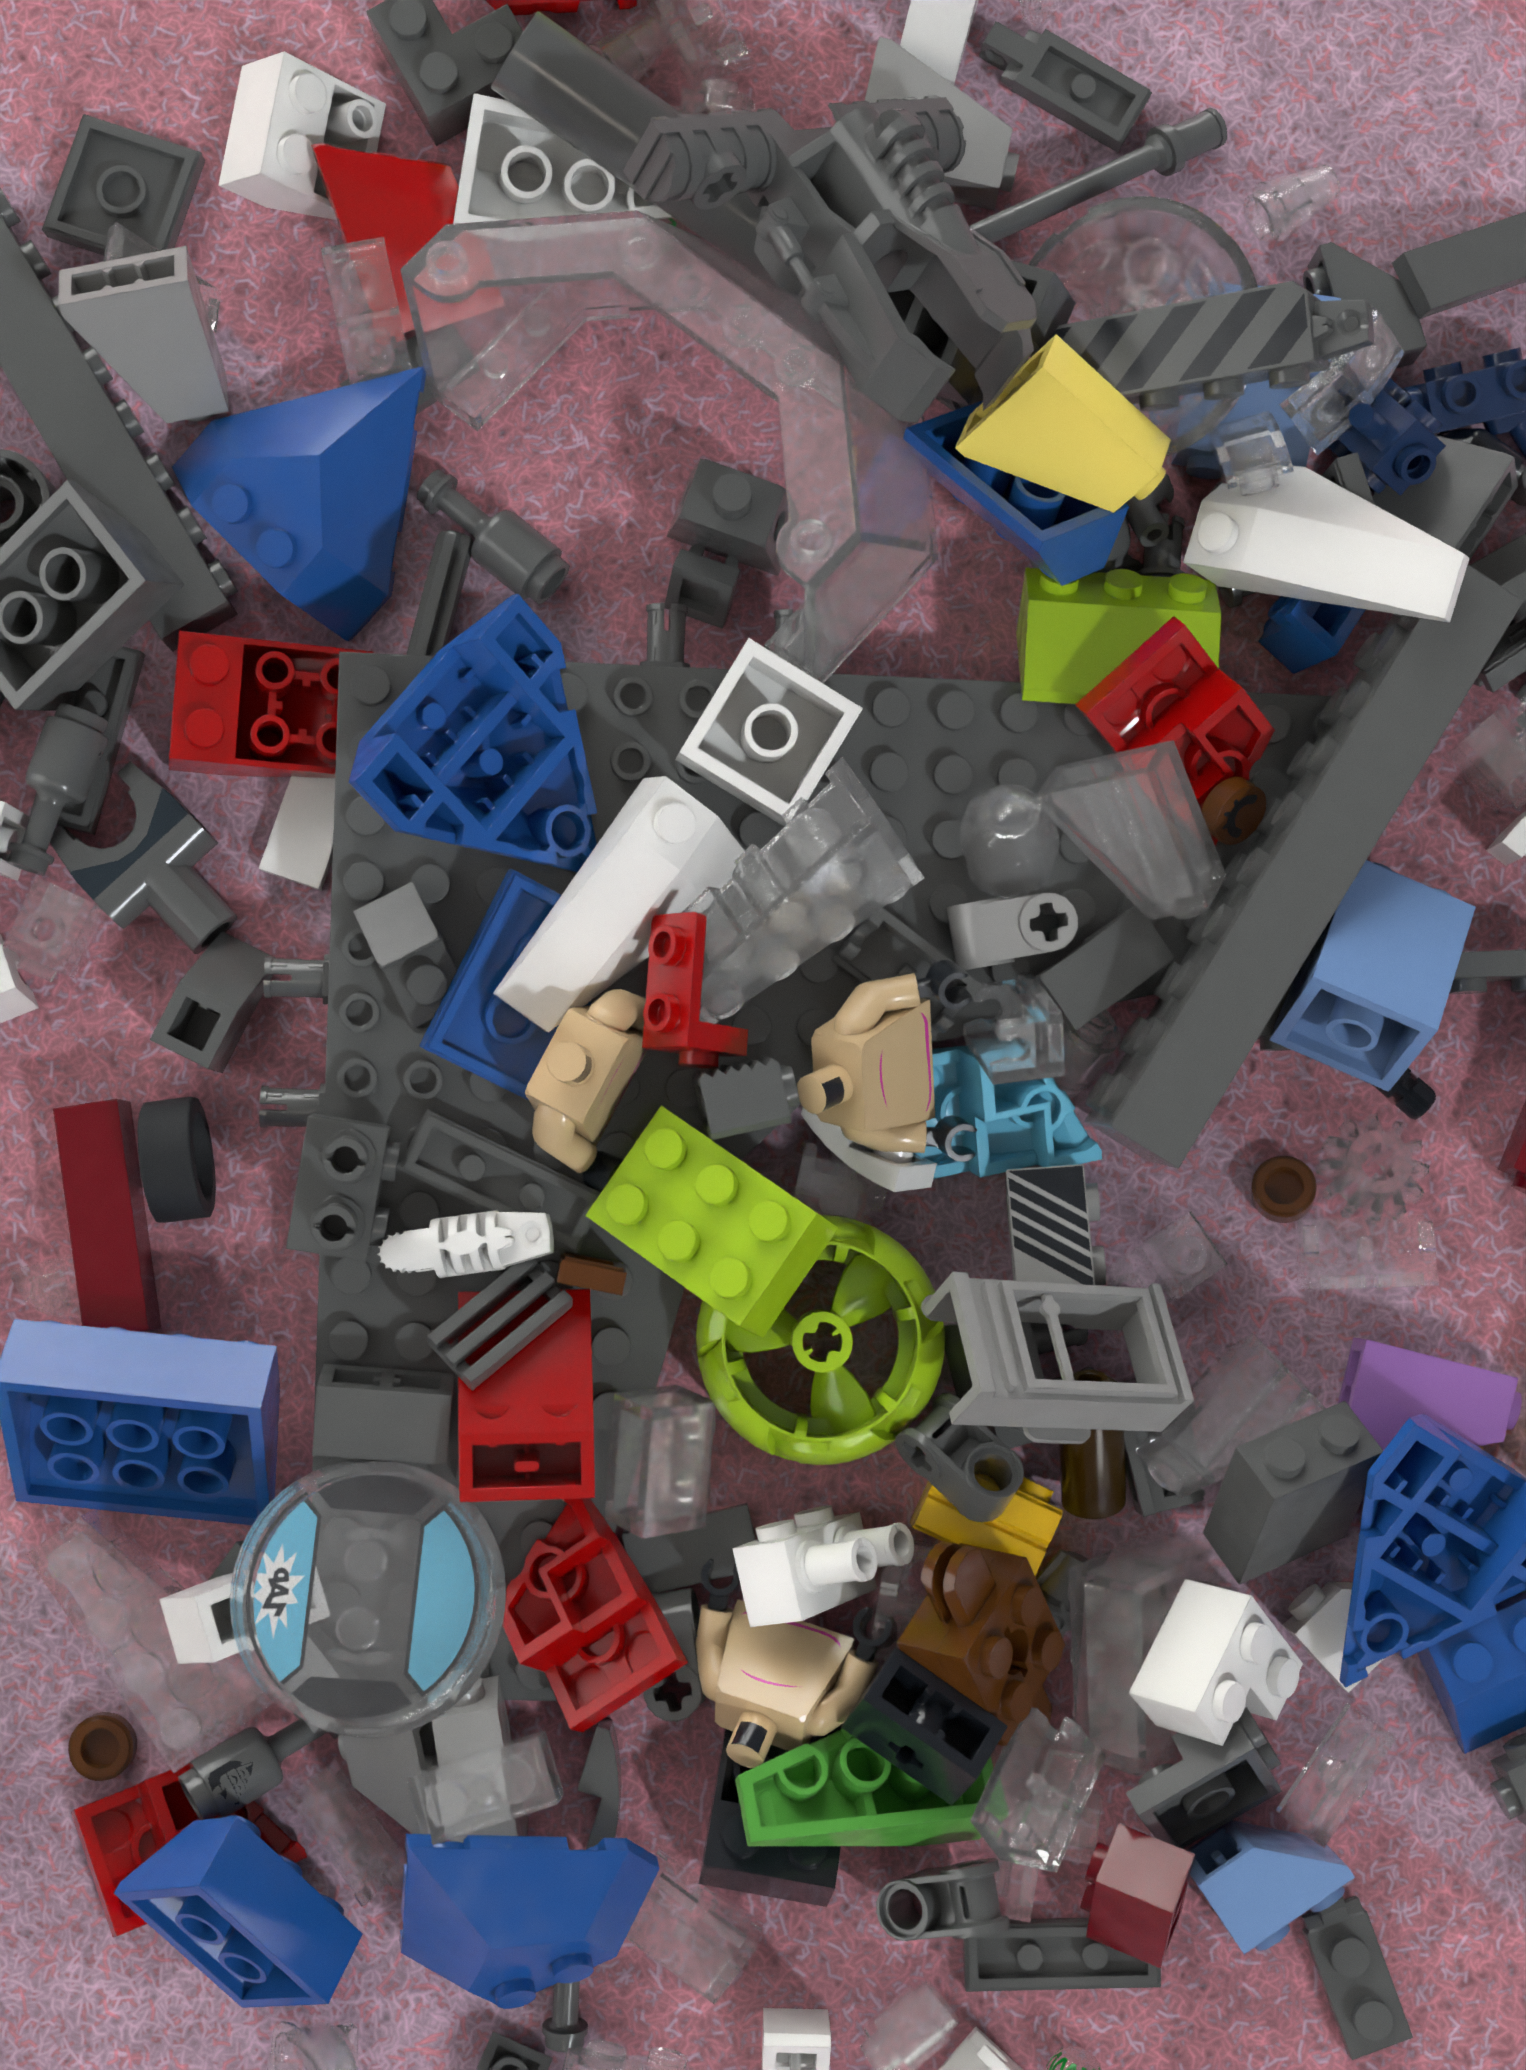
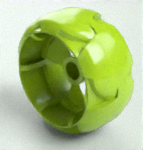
M821 1215L839 1228L817 1260H829L847 1265L835 1290L830 1311L824 1309L811 1310L796 1320L783 1309L767 1334L762 1338L739 1327L702 1300L697 1320L696 1350L704 1385L712 1402L726 1422L741 1437L768 1454L801 1464L833 1465L857 1460L881 1450L895 1441L896 1436L903 1429L908 1428L920 1416L927 1406L940 1377L944 1360L945 1331L943 1321L930 1320L922 1312V1301L928 1295H933L935 1290L923 1268L911 1253L892 1237L871 1225L841 1216ZM892 1307L893 1317L896 1320L898 1329L897 1355L886 1382L881 1388L878 1387L870 1399L862 1385L843 1365L849 1358L853 1346L852 1333L849 1327L866 1322L883 1314ZM819 1322H827L834 1325L830 1333L833 1336L839 1334L837 1349H827L825 1358L810 1356L813 1352L811 1346L803 1348L805 1332L815 1333ZM791 1345L798 1361L807 1369L815 1371L810 1402L812 1417H807V1414L798 1412L795 1414L787 1411L771 1401L758 1388L750 1376L743 1352L768 1351Z

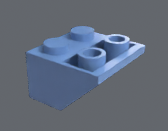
M1232 1820L1187 1850L1195 1854L1190 1876L1243 1954H1246L1253 1948H1256L1258 1951L1266 1950L1280 1942L1290 1931V1926L1288 1925L1290 1922L1309 1909L1312 1912H1320L1333 1905L1343 1896L1345 1892L1343 1885L1355 1878L1349 1867L1320 1837Z

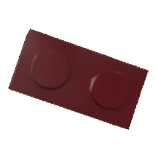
M1118 1823L1110 1846L1101 1842L1097 1843L1086 1872L1085 1881H1088L1080 1905L1081 1909L1090 1912L1086 1937L1161 1968L1182 1912L1195 1854Z

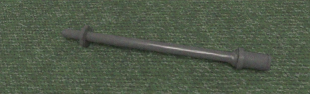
M1207 108L1198 115L1173 126L1167 123L1155 126L1148 131L1144 146L969 225V227L990 242L995 243L1151 170H1155L1163 176H1171L1180 172L1184 168L1186 161L1211 149H1217L1226 143L1227 127L1225 121L1216 109ZM803 308V314L807 321L813 324L823 322L821 317L814 316Z

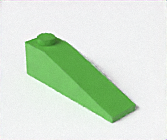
M843 1728L814 1743H805L738 1775L735 1779L747 1846H926L979 1840L1004 1815L991 1756L977 1780L951 1806Z

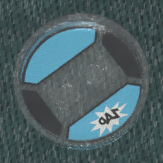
M378 1460L347 1461L329 1465L307 1474L281 1491L265 1507L247 1533L234 1566L230 1590V1615L234 1639L248 1672L262 1691L279 1707L300 1720L328 1732L358 1738H379L411 1731L431 1722L454 1706L472 1688L490 1661L502 1629L506 1604V1583L502 1557L496 1539L477 1507L472 1502H459V1489L436 1474L408 1464Z

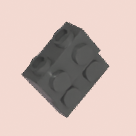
M1245 1707L1239 1720L1233 1723L1223 1746L1181 1733L1171 1736L1183 1760L1174 1765L1167 1763L1150 1769L1140 1778L1139 1785L1127 1791L1126 1795L1138 1817L1155 1838L1183 1849L1282 1792L1281 1787L1271 1772L1272 1769L1281 1765V1762L1252 1714Z

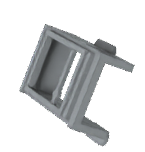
M952 1272L933 1295H928L921 1303L922 1312L928 1319L958 1323L972 1387L949 1412L952 1425L1023 1427L1026 1437L1036 1443L1083 1444L1091 1435L1090 1429L1162 1432L1194 1401L1161 1284L1152 1283L1148 1288L979 1279L969 1278L968 1272ZM1021 1322L1048 1324L1062 1380L1035 1379ZM1060 1324H1068L1080 1329L1122 1330L1137 1383L1076 1381Z

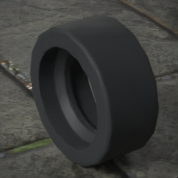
M183 1097L143 1103L139 1112L137 1127L138 1155L144 1193L152 1216L158 1223L210 1217L215 1207V1165L210 1130L199 1099Z

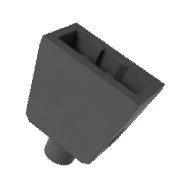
M700 459L687 479L667 537L691 546L701 544L705 546V551L725 558L728 555H732L738 559L739 563L779 576L799 521V515L787 489L719 463Z

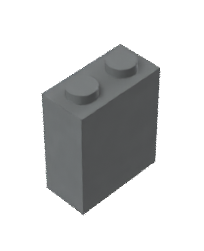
M1342 1401L1239 1445L1234 1450L1203 1534L1239 1585L1343 1539L1365 1495L1368 1470L1383 1450L1346 1401Z

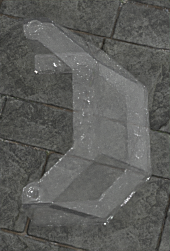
M637 210L446 224L400 269L430 394L476 431L586 321L630 318L629 311L656 310L775 400L779 406L789 519L777 536L776 555L783 571L805 588V597L800 607L764 644V647L824 684L938 560L939 553L930 473L903 440L905 429L923 422L924 414L917 423L897 420L860 392L823 322L813 324L807 321L800 306L703 238Z

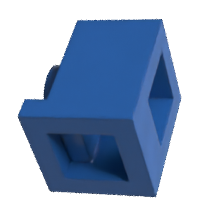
M1280 596L1268 611L1269 619L1264 625L1263 634L1258 642L1289 671L1295 674L1336 656L1366 609Z

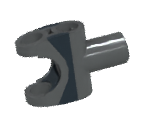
M129 761L117 772L131 788L128 793L135 803L136 820L134 828L128 837L114 847L99 849L87 846L60 824L55 828L50 843L75 881L122 929H125L150 906L194 954H199L210 946L221 931L226 933L237 920V915L193 868L218 842L183 803Z

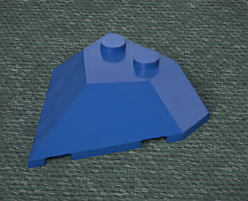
M425 366L212 420L172 466L191 506L280 595L346 641L352 640L392 596L395 578L392 565L397 533H402L417 437V430H414L419 392L424 393L427 367Z
M519 594L511 595L441 648L359 741L349 783L395 832L575 872L579 871L597 845L591 818L592 814H597L576 710H568L560 669L566 668L561 642Z
M1426 1414L1409 1417L1368 1470L1339 1679L1345 1688L1368 1677L1366 1667L1397 1652L1404 1660L1497 1615L1496 1604L1526 1590V1478L1512 1467Z
M406 1834L407 1864H404L401 1903L403 1930H400L399 1936L401 1953L466 1991L496 2004L499 2008L512 2009L527 2005L536 1998V1992L556 1983L581 1981L594 1972L593 1967L617 1956L660 1869L657 1856L627 1838H603L597 1845L586 1850H571L568 1847L567 1837L468 1835L463 1840V1843L448 1841L433 1845L431 1834Z

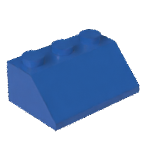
M983 400L905 429L903 440L927 472L949 490L957 501L968 506L994 528L1001 538L1009 541L1039 566L1045 575L1063 586L1105 567L1129 506L1125 503L1113 513L964 457L955 447L969 415L983 403Z
M1526 1590L1496 1604L1497 1615L1417 1653L1464 1754L1526 1726Z
M237 1815L193 1821L125 1877L116 1888L114 1894L242 2008L329 2004L363 1935L360 1930L343 1916L344 1909L337 1901L320 1894L302 1877L303 1871L299 1865L284 1856L278 1855L260 1838L261 1832L255 1824Z

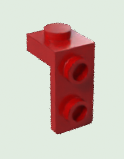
M697 912L655 915L651 921V934L648 944L649 961L646 1001L643 1011L642 1048L679 1054L678 1065L692 1068H718L719 1057L747 1056L748 1029L699 1021L706 915Z

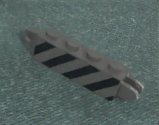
M1289 281L1059 325L1049 338L1050 340L1057 334L1132 404L1139 403L1140 411L1150 412L1178 407L1180 405L1179 396L1203 392L1204 400H1223L1244 395L1245 384L1269 380V388L1271 389L1293 388L1309 384L1310 373L1330 370L1329 359L1373 345L1374 328L1371 305L1366 300L1321 301L1296 282Z

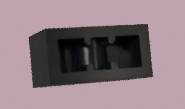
M896 1647L875 1673L873 1679L841 1726L845 1731L951 1806L977 1780L1008 1725Z

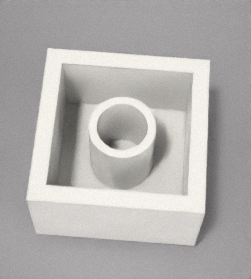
M748 638L675 760L788 828L797 819L863 708Z

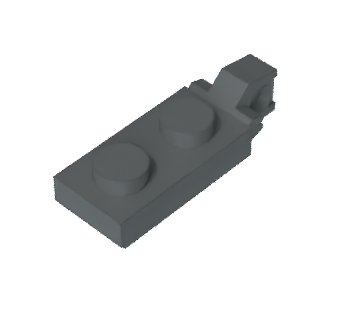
M995 21L982 43L979 54L981 59L1004 71L1000 81L1009 88H1012L1011 91L1117 153L1120 151L1152 94L1150 89L1047 29L1042 34L1029 29L1025 37Z
M1355 1895L1344 1899L1342 1896L1333 1905L1320 1912H1309L1301 1915L1305 1928L1302 1929L1349 2057L1355 2060L1413 2038L1367 1911L1362 1907L1359 1898Z

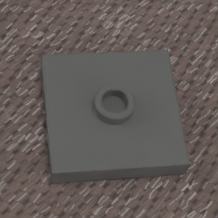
M83 114L42 230L48 238L113 259L175 248L204 167L205 159L199 151Z

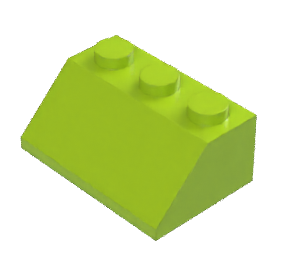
M1025 567L1016 630L1022 701L1076 704L1173 616L1186 625L1219 668L1221 608L1216 585L1209 580H1204L1197 575L1180 573L1172 577L1140 575L1127 569H1114L1107 573L1094 572L1061 586L1054 579L1045 575L1040 568Z

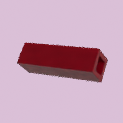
M111 1099L53 1108L82 1326L99 1328L119 1327L128 1331L138 1332L161 1329L131 1102Z

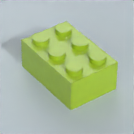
M660 1106L585 1215L736 1325L762 1338L767 1334L839 1228L663 1106Z

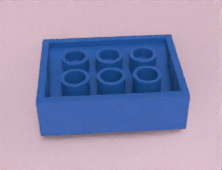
M21 1319L13 1320L0 1357V1423L16 1501L263 1527L273 1517L280 1402L277 1346L258 1344L247 1340L235 1342L196 1338L186 1334L167 1335L128 1331L119 1327L99 1328L69 1325L52 1320L41 1322Z

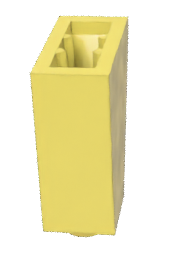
M1056 334L1023 364L992 405L983 411L982 403L969 415L955 449L964 457L1114 513L1133 496L1138 500L1146 498L1160 484L1166 474V470L1162 465L1171 439Z

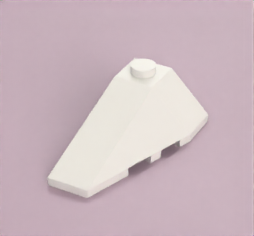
M474 93L453 226L512 238H522L673 218L651 201L643 200L637 191L508 100Z
M1249 460L1202 500L1183 563L1220 587L1450 622L1469 557L1306 467Z
M667 776L643 778L493 994L541 1029L550 1032L560 1024L565 1013L570 1008L583 1007L649 957L648 944L651 934V921L655 915L683 912L706 914L709 912L741 868L748 854L715 813Z

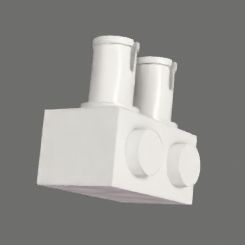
M827 1505L795 1513V1522L793 1519L757 1527L755 1530L758 1539L732 1548L750 1627L803 1621L876 1590L877 1585L874 1576L877 1567L904 1566V1564H909L914 1554V1541L911 1531L903 1523L863 1529L860 1512L834 1516L832 1506Z

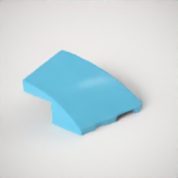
M971 1045L932 1049L935 1117L926 1121V1127H935L944 1117L954 1115L961 1117L977 1128L976 1132L959 1131L954 1135L951 1146L968 1147L976 1153L975 1157L969 1161H955L937 1147L926 1146L924 1153H913L937 1163L933 1179L968 1171L981 1178L1003 1173L1009 1169H1021L1034 1165L1041 1167L1079 1165L1102 1159L1101 1148L1097 1142L1089 1137L1073 1111L1076 1109L1067 1093L1058 1087L1053 1079V1071L1038 1047L1034 1045Z

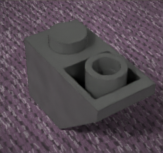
M1332 242L1319 245L1307 266L1308 270L1304 271V289L1312 294L1341 298V300H1366L1370 303L1373 314L1374 344L1329 359V367L1337 366L1340 380H1342L1355 365L1367 376L1412 365L1426 348L1427 343L1420 319L1400 280Z
M221 931L178 983L150 1040L207 1069L223 1074L264 994L263 980H271L273 974H264L265 957L271 955Z

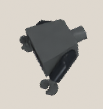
M1483 428L1444 431L1435 435L1446 447L1437 455L1433 473L1424 482L1410 485L1401 496L1389 485L1380 494L1369 486L1370 491L1375 492L1372 498L1376 506L1464 553L1469 557V561L1510 498L1516 504L1526 506V466L1522 463L1523 456Z

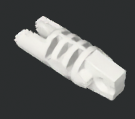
M498 1210L435 1218L430 1220L429 1228L403 1231L401 1235L398 1232L394 1236L388 1235L386 1240H382L383 1244L378 1246L380 1253L377 1255L381 1257L380 1262L385 1264V1268H391L393 1272L399 1270L401 1273L405 1271L411 1273L412 1271L424 1272L435 1270L439 1278L503 1270L511 1265L554 1253V1237L550 1215L547 1213L499 1212Z

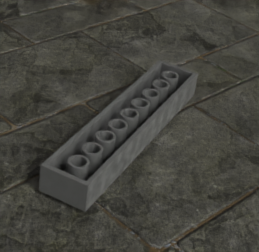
M1467 565L1450 622L1393 614L1381 635L1374 632L1369 636L1354 659L1353 665L1358 667L1359 671L1349 688L1340 687L1324 707L1320 720L1327 724L1314 744L1309 741L1306 742L1291 761L1287 774L1293 779L1281 799L1274 796L1266 804L1264 817L1256 829L1259 835L1249 852L1246 854L1240 851L1224 871L1220 884L1226 887L1216 906L1214 909L1206 906L1191 925L1186 938L1193 943L1180 964L1175 961L1171 962L1158 979L1153 994L1159 997L1149 1016L1147 1019L1139 1016L1125 1033L1119 1049L1125 1052V1055L1113 1075L1104 1072L1091 1089L1086 1099V1105L1092 1109L1084 1122L1148 1162L1179 1169L1524 600L1475 568Z

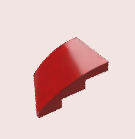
M326 143L311 145L329 202L334 209L352 267L358 276L376 334L380 341L499 301L476 231L453 226L459 186L449 164L422 159L398 158L392 154L374 151L373 153L337 148Z
M1174 616L1075 704L1142 785L1206 855L1214 850L1218 842L1215 837L1204 830L1201 823L1202 808L1207 796L1215 786L1230 777L1240 776L1249 781L1251 767L1262 757L1275 731L1243 687L1216 666L1186 625Z
M590 1498L562 1499L566 1506L545 1539L536 1540L525 1557L522 1572L510 1581L494 1607L519 1664L545 1672L569 1728L578 1732H584L688 1663L673 1631L638 1569Z
M189 1763L148 1778L135 1786L71 1811L112 1937H117L147 1924L114 1894L119 1883L195 1820H200L178 1781V1776L191 1769ZM140 1798L141 1804L136 1799ZM252 1801L231 1814L243 1817L255 1824L261 1832L260 1838L278 1855L284 1856L295 1863L308 1858L304 1847L297 1841L289 1838L266 1816L264 1809L257 1802Z

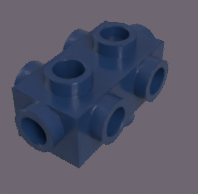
M1521 347L1482 356L1484 369L1463 374L1461 361L1423 370L1425 383L1402 388L1412 397L1403 406L1405 409L1415 399L1443 424L1436 433L1482 422L1484 428L1493 435L1508 432L1526 460V359L1523 360Z
M1355 365L1319 405L1316 419L1330 431L1322 439V442L1338 457L1358 452L1368 485L1378 494L1389 485L1401 496L1410 485L1424 482L1433 473L1436 466V457L1446 447L1434 435L1443 424L1415 399L1405 409L1403 406L1412 397L1384 372L1374 382ZM1356 401L1354 406L1350 410L1346 411L1349 405L1352 402Z

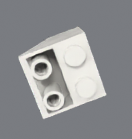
M285 51L243 65L218 186L266 208L337 220L334 209L329 202L311 145L326 143L337 148L368 153L377 152L386 103Z

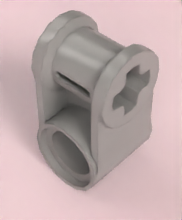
M1041 893L1004 900V897L946 907L955 961L963 970L1015 962L1014 958L1059 950L1073 940L1078 929V915L1074 906L1067 898L1056 893ZM1039 905L1044 907L1046 915H1057L1059 920V927L1049 931V941L1045 940L1042 931L1032 932L1030 928V919L1040 915Z

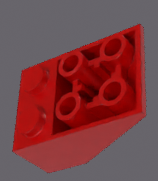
M179 631L169 770L248 777L295 776L335 778L339 652L373 653L374 651Z
M564 1289L573 1298V1307L473 1391L458 1377L459 1502L595 1498L590 1289ZM522 1290L512 1292L458 1337V1343ZM458 1291V1310L481 1291ZM543 1296L538 1298L514 1318L510 1324L466 1358L467 1364L471 1367L548 1301Z

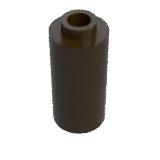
M1082 1370L1073 1374L1076 1381L1118 1382L1097 1370ZM1090 1429L1091 1435L1083 1444L1059 1443L1061 1502L1067 1512L1084 1519H1103L1117 1514L1124 1508L1126 1504L1124 1430Z

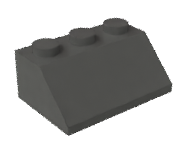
M66 480L0 548V691L15 710L56 711L58 704H64L185 585L143 532L73 480Z

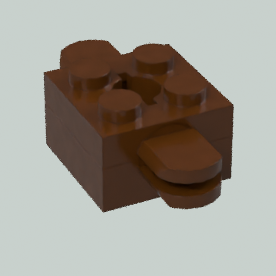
M942 1541L930 1550L923 1565L921 1582L927 1592V1596L896 1643L899 1649L1008 1725L997 1745L1006 1747L1008 1742L1012 1740L1014 1743L1032 1747L1043 1738L1050 1724L1052 1705L1043 1688V1683L1050 1671L1058 1666L1066 1644L1027 1557L963 1543L956 1544Z

